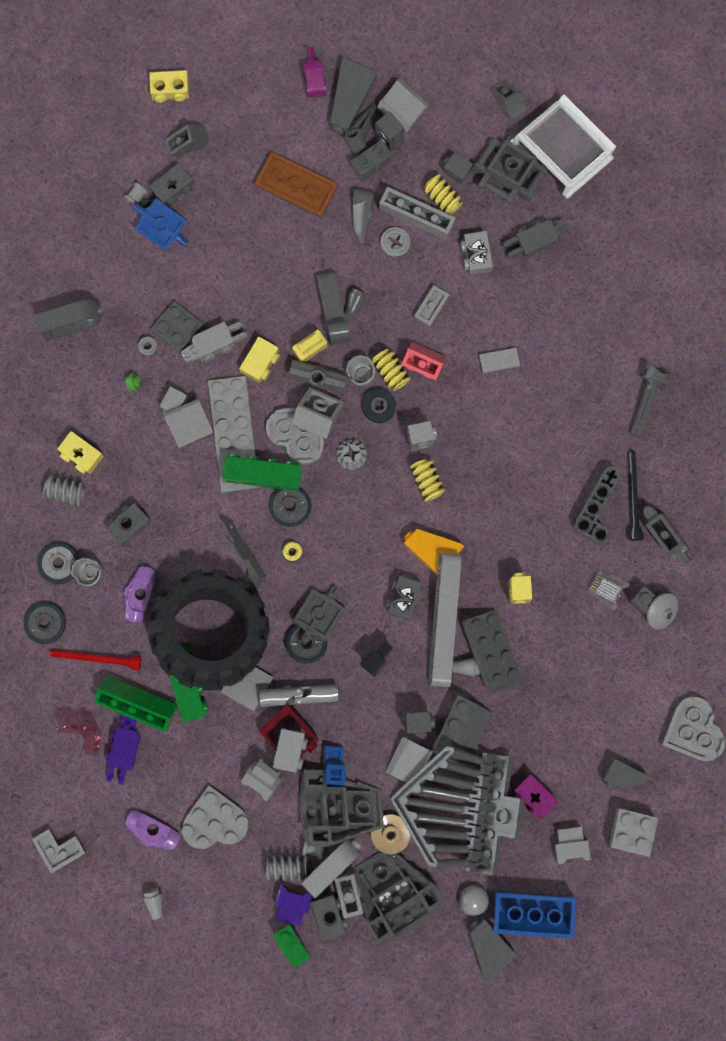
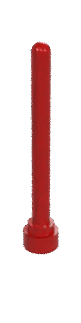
M62 650L49 651V655L55 658L125 665L135 671H140L142 656L140 655L124 658Z

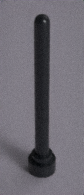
M630 450L628 452L632 528L628 532L629 541L644 540V532L639 526L636 452Z

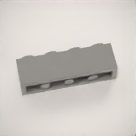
M389 187L386 188L379 203L380 211L446 241L455 225V217Z

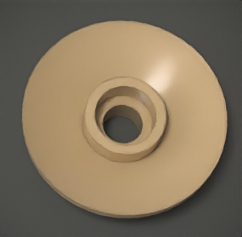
M385 815L383 816L384 828L371 832L372 842L382 853L397 854L408 845L410 833L401 817ZM389 832H394L395 836L394 838L389 839L387 837V834Z

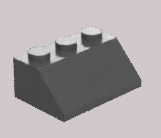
M458 695L432 749L441 752L445 747H453L473 754L492 712ZM456 756L451 757L464 765L469 763L468 760Z

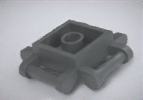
M509 135L504 143L491 138L485 152L472 167L476 173L484 175L478 187L481 189L485 188L503 198L509 205L512 204L517 194L524 200L530 201L541 179L548 173V169L537 163L539 159L523 143L515 146L510 142L514 138L512 135ZM498 150L488 167L485 166L493 151ZM534 170L536 175L528 188L522 187L531 171ZM492 179L496 181L497 183L510 189L511 193H507L506 191L488 182V180Z

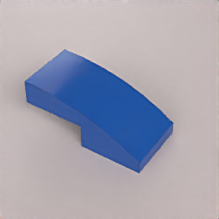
M323 747L325 784L345 785L346 766L343 765V747Z

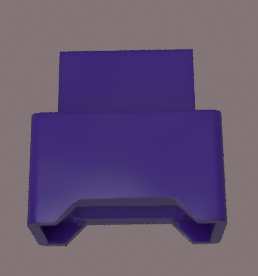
M280 885L275 905L279 906L277 920L301 926L303 914L309 912L312 899L311 893L307 892L303 895L290 892L285 886Z

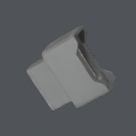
M260 759L258 763L254 762L250 766L241 783L250 786L260 793L265 801H268L281 782V779L278 778L281 773H277Z
M582 827L557 830L558 844H554L557 864H564L566 859L581 857L586 861L591 860L589 840H584Z

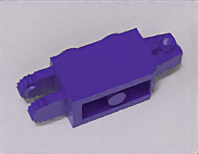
M125 715L120 727H117L116 731H112L110 741L113 742L111 750L108 749L106 761H108L109 766L106 781H112L115 767L121 768L118 778V784L121 785L124 783L127 770L133 771L141 738L139 732L136 731L137 720Z

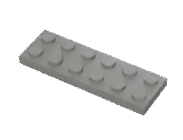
M246 376L208 381L221 493L258 489L260 487L222 482L225 456L237 454L241 456L240 458L248 459L249 456L256 457Z

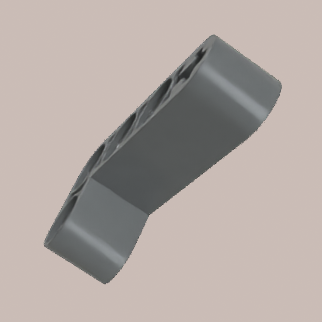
M335 272L316 275L331 346L350 342L349 330L344 316Z
M613 466L606 468L574 523V531L578 535L597 545L605 543L610 535L608 528L596 522L621 476L620 471ZM610 473H613V478L611 479L609 484H606L605 482L609 477L608 475ZM597 489H604L606 496H598ZM594 505L597 508V513H590L587 507ZM580 521L586 522L588 525L587 530H581L578 523ZM596 531H602L604 533L603 540H599L596 538Z

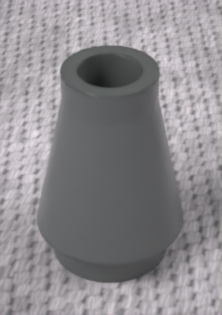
M353 288L349 292L344 314L355 318L357 312L366 301L365 297L367 294Z

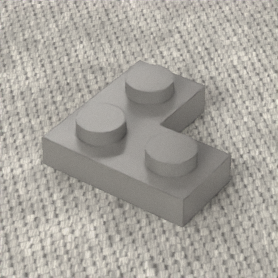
M48 829L32 839L51 874L86 854L77 836L59 846L52 831Z

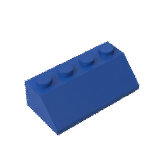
M495 890L494 933L574 939L576 898L570 895Z

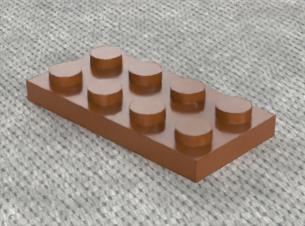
M273 152L270 153L254 183L255 187L319 218H322L338 187L337 183Z

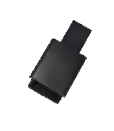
M384 642L377 651L372 649L360 663L361 666L375 677L386 665L387 661L385 658L391 653L393 648L387 642Z

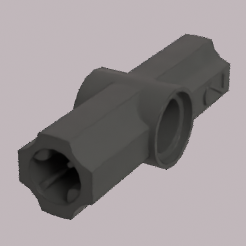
M292 360L288 377L310 382L314 386H325L339 391L344 390L348 376L347 374L326 369L322 365L314 366ZM319 372L323 377L317 379L313 374Z

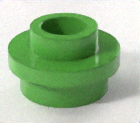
M130 373L125 379L129 391L134 390L137 392L142 385L141 379L135 373Z

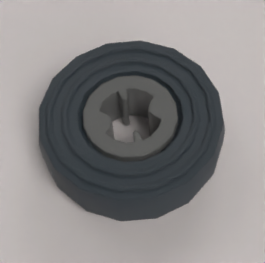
M376 389L370 391L365 396L362 410L368 420L374 423H383L393 417L396 411V402L390 392L384 389ZM378 402L379 404V402H382L384 409L380 410L379 408V411H377L375 403Z

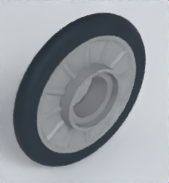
M62 542L46 546L38 558L39 573L46 581L53 584L69 582L74 578L71 575L72 565L79 559L78 553L72 546ZM62 558L64 565L59 569L55 568L54 560Z

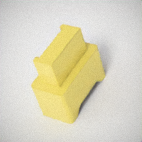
M316 330L292 347L293 353L300 362L305 363L320 351L326 349L327 341L321 332Z

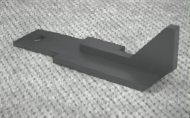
M224 521L222 524L233 543L232 547L239 560L244 562L249 571L246 582L250 584L249 589L253 592L261 586V582L266 581V575L246 541L242 540L233 521Z

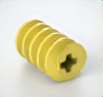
M438 174L424 186L425 193L427 195L430 194L431 200L436 199L435 204L440 205L441 211L446 210L445 213L451 215L461 207L463 202L459 203L461 196L454 197L455 190L449 192L451 185L444 187L446 180L439 181L441 174Z
M386 349L377 354L372 359V362L378 363L376 369L381 370L380 375L385 376V382H390L388 388H394L392 391H396L406 385L411 377L404 378L407 371L400 372L403 365H396L399 359H392L395 352L388 353L389 349Z
M426 459L410 466V469H415L412 472L413 476H418L415 481L421 483L418 488L424 490L421 495L427 497L424 502L441 496L445 491V488L439 489L443 482H436L440 475H433L437 468H430L434 461H427Z

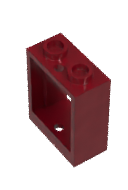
M286 705L258 731L277 751L278 745L268 733L288 715H291L312 739L307 743L306 750L301 752L300 757L303 758L302 755L306 751L311 753L319 746L316 743L319 739L295 712Z

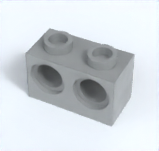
M430 421L408 426L407 436L411 451L434 445L437 432L435 426H431Z

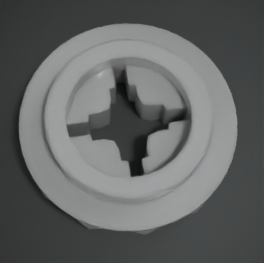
M389 228L381 237V248L387 255L394 258L396 256H403L410 247V237L401 228ZM400 236V245H395L393 248H391L392 242L390 241V239L396 240Z
M346 440L338 447L336 456L342 467L355 470L365 463L367 451L359 441ZM349 447L353 452H359L355 455V462H353L351 457L346 456L349 453Z

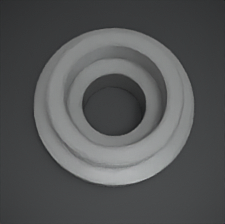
M150 336L143 337L138 343L139 351L144 355H152L157 350V342ZM146 343L151 344L150 349L144 348Z

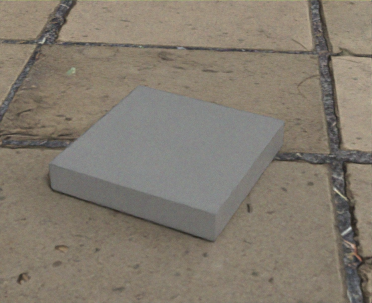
M198 399L163 414L178 448L213 433Z
M255 667L239 683L231 687L228 685L224 686L221 693L255 711L259 704V690L267 689L273 677Z

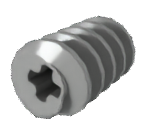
M50 475L45 482L42 497L44 498L47 495L48 499H53L54 497L56 501H60L62 498L63 503L69 501L71 505H74L77 501V506L80 507L84 500L85 489L82 482L76 487L75 480L68 485L67 478L61 483L59 476L56 481H53V475Z
M275 855L272 856L271 861L267 857V880H271L272 875H274L275 880L278 881L280 875H282L283 881H286L289 875L291 881H294L296 876H298L299 881H302L303 877L307 876V856H304L302 862H300L299 856H296L294 862L291 856H288L287 861L284 860L283 856H280L279 861L276 860Z

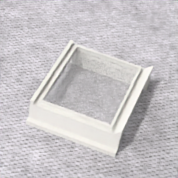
M565 95L510 141L515 146L522 142L566 186L563 195L567 199L614 159L612 153L616 148V145Z

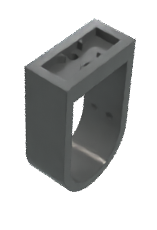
M83 300L36 314L35 318L40 334L45 341H49L96 326L102 321L101 316L104 315L101 304L97 305L95 300Z

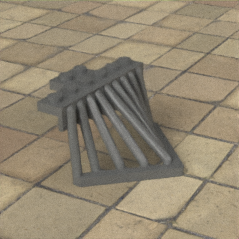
M445 747L391 797L394 807L428 866H467L466 871L497 876L502 836L519 839L524 799L508 797L513 757L483 753L482 758L457 748ZM452 756H456L479 764L481 770L449 762L448 760ZM441 767L479 778V783L435 774L434 772ZM426 780L476 790L478 793L477 795L422 786L421 784ZM416 792L476 803L475 808L410 798L408 796ZM407 805L473 815L474 820L410 812ZM416 821L472 828V832L419 828ZM425 836L470 840V845L429 844ZM434 852L469 853V855L464 859H437Z

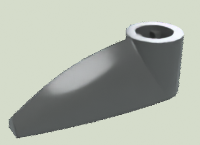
M372 104L345 134L348 145L355 154L361 153L367 148L365 139L371 129L377 104Z
M355 189L353 197V225L359 243L365 244L374 192Z

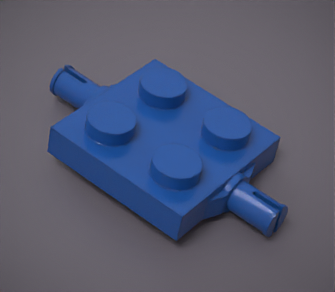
M155 198L153 203L146 209L137 203L132 208V210L141 215L140 221L134 230L163 251H166L175 240L184 247L189 240L180 235L181 228L187 220Z

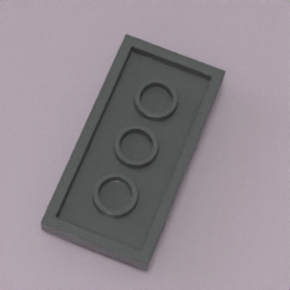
M496 610L462 621L461 623L488 694L490 695L523 683Z

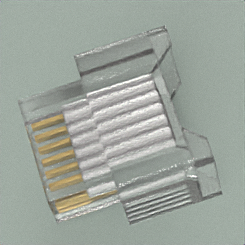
M598 571L587 593L598 599L597 604L614 612L617 608L616 600L623 589L629 587L630 583L614 573L610 577Z

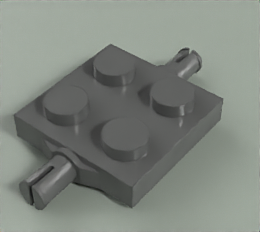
M332 586L328 595L321 594L312 589L294 618L293 623L305 631L299 639L304 645H306L311 636L318 637L326 642L345 612L346 608L334 600L340 591L335 586Z

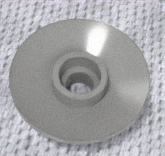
M661 594L651 603L647 613V620L654 629L667 627L676 617L679 604L673 594Z

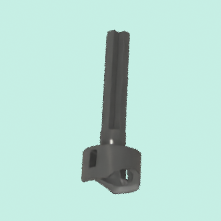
M646 364L642 379L648 383L630 434L637 437L642 436L658 386H666L670 375L669 371L661 373L653 364Z

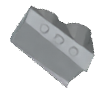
M398 79L380 101L378 108L382 111L383 116L391 112L403 125L404 131L408 132L429 104L401 79Z
M402 737L386 773L407 783L438 754Z

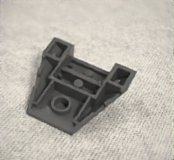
M303 770L299 799L302 835L308 846H331L384 828L380 789L359 782L354 783L346 780V778L344 786L325 784L323 770Z
M379 852L355 867L367 928L377 945L401 938L431 919L446 903L436 886L398 854Z

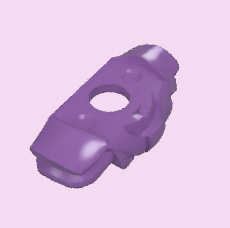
M140 567L136 571L134 578H131L130 583L124 589L125 618L132 622H141L147 608L155 578V571L149 567ZM143 589L146 592L145 599H136L135 591Z
M135 810L131 811L127 816L126 826L134 833V836L142 841L143 845L173 850L178 844L180 834L170 827ZM151 824H155L159 828L158 833L154 836L149 835L147 832V828Z

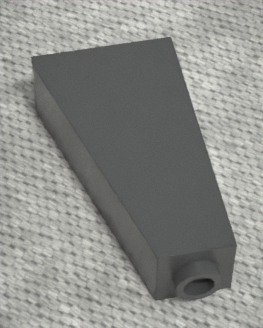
M343 57L331 117V129L340 136L345 135L354 124L377 80V72Z

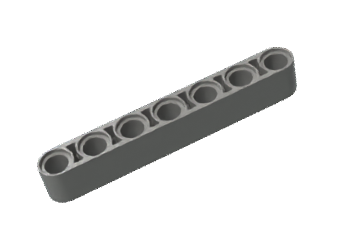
M440 553L428 678L429 686L450 687L461 572L460 554Z

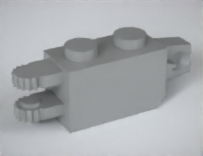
M222 322L194 335L192 339L193 344L181 351L185 362L189 363L199 359L201 362L204 360L208 362L216 358L215 355L221 352L225 354L232 351L235 343L244 340L248 336L246 332L234 337L230 334L243 327L242 323L237 322L227 327L225 322Z

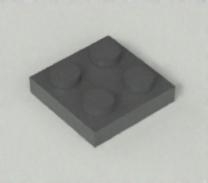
M174 301L150 330L180 354L204 325Z

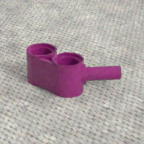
M310 47L307 49L309 61L303 62L305 79H307L308 98L326 96L322 60H316L315 49Z

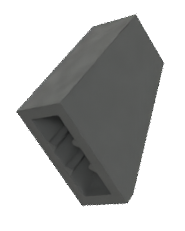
M483 918L481 921L477 919L470 926L472 930L469 933L483 977L489 983L517 955L497 933H494V929Z

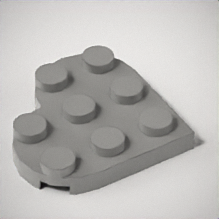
M285 408L275 411L266 424L267 435L271 442L277 446L286 447L287 454L293 462L308 465L318 461L323 453L324 438L291 424L297 408Z
M690 697L683 699L677 705L662 746L696 760L711 761L722 754L726 741L723 733L720 731L721 729L713 724L714 714L709 703L699 697Z
M208 786L185 818L182 825V835L185 841L196 849H206L213 846L217 841L232 845L245 837L249 821L246 813L240 807L211 786Z

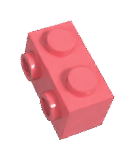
M412 342L401 365L409 370L421 373L427 378L436 380L446 357Z

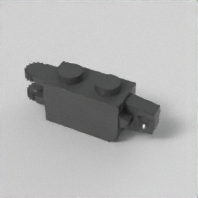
M551 219L547 221L540 220L535 223L534 227L520 229L516 237L505 241L503 246L507 248L518 244L519 248L510 251L508 257L513 258L522 254L525 259L555 246L558 237L566 233L569 227L565 219L554 222Z
M653 506L645 507L643 513L649 521L646 526L664 551L674 559L678 557L683 564L689 562L691 559L686 553V550H688L686 545L688 544L666 514H660Z

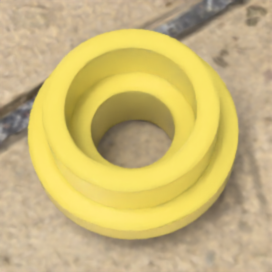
M288 542L283 547V555L287 560L295 561L301 557L302 548L298 543ZM291 548L296 549L294 555L289 554Z

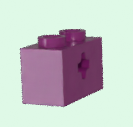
M531 774L513 790L516 793L514 798L524 799V802L530 807L528 812L534 818L539 816L543 819L559 803ZM531 793H538V802L530 801L532 799V797L530 796Z

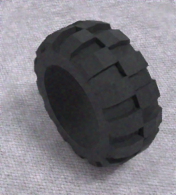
M200 569L188 572L181 579L176 578L165 587L164 592L157 598L152 609L148 629L152 653L156 655L159 666L168 676H174L179 680L178 683L191 689L195 686L203 688L204 691L219 690L220 687L227 685L231 687L242 681L246 675L255 669L267 647L270 628L269 617L266 616L264 611L265 605L259 594H254L249 589L250 584L239 576L237 579L227 576L226 571L213 569L212 572L203 573ZM198 600L221 602L231 608L238 616L243 627V645L233 655L222 660L206 661L198 659L187 653L177 641L173 627L175 616L186 605Z

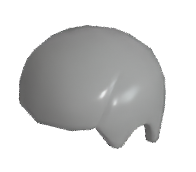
M359 355L348 361L346 373L354 385L362 387L369 385L375 379L376 368L369 357Z
M83 557L76 560L72 565L71 575L78 581V584L92 586L97 584L102 578V566L94 558Z
M475 885L468 886L460 891L457 899L459 910L464 915L469 916L482 914L487 909L489 903L487 892L482 887Z

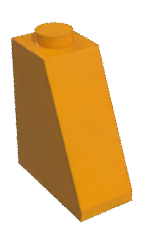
M419 529L415 532L411 530L404 537V540H406L404 546L436 576L440 553L459 554L464 548L461 543Z

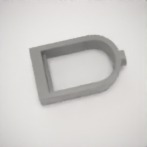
M354 838L351 841H344L301 883L314 898L361 854L359 843Z

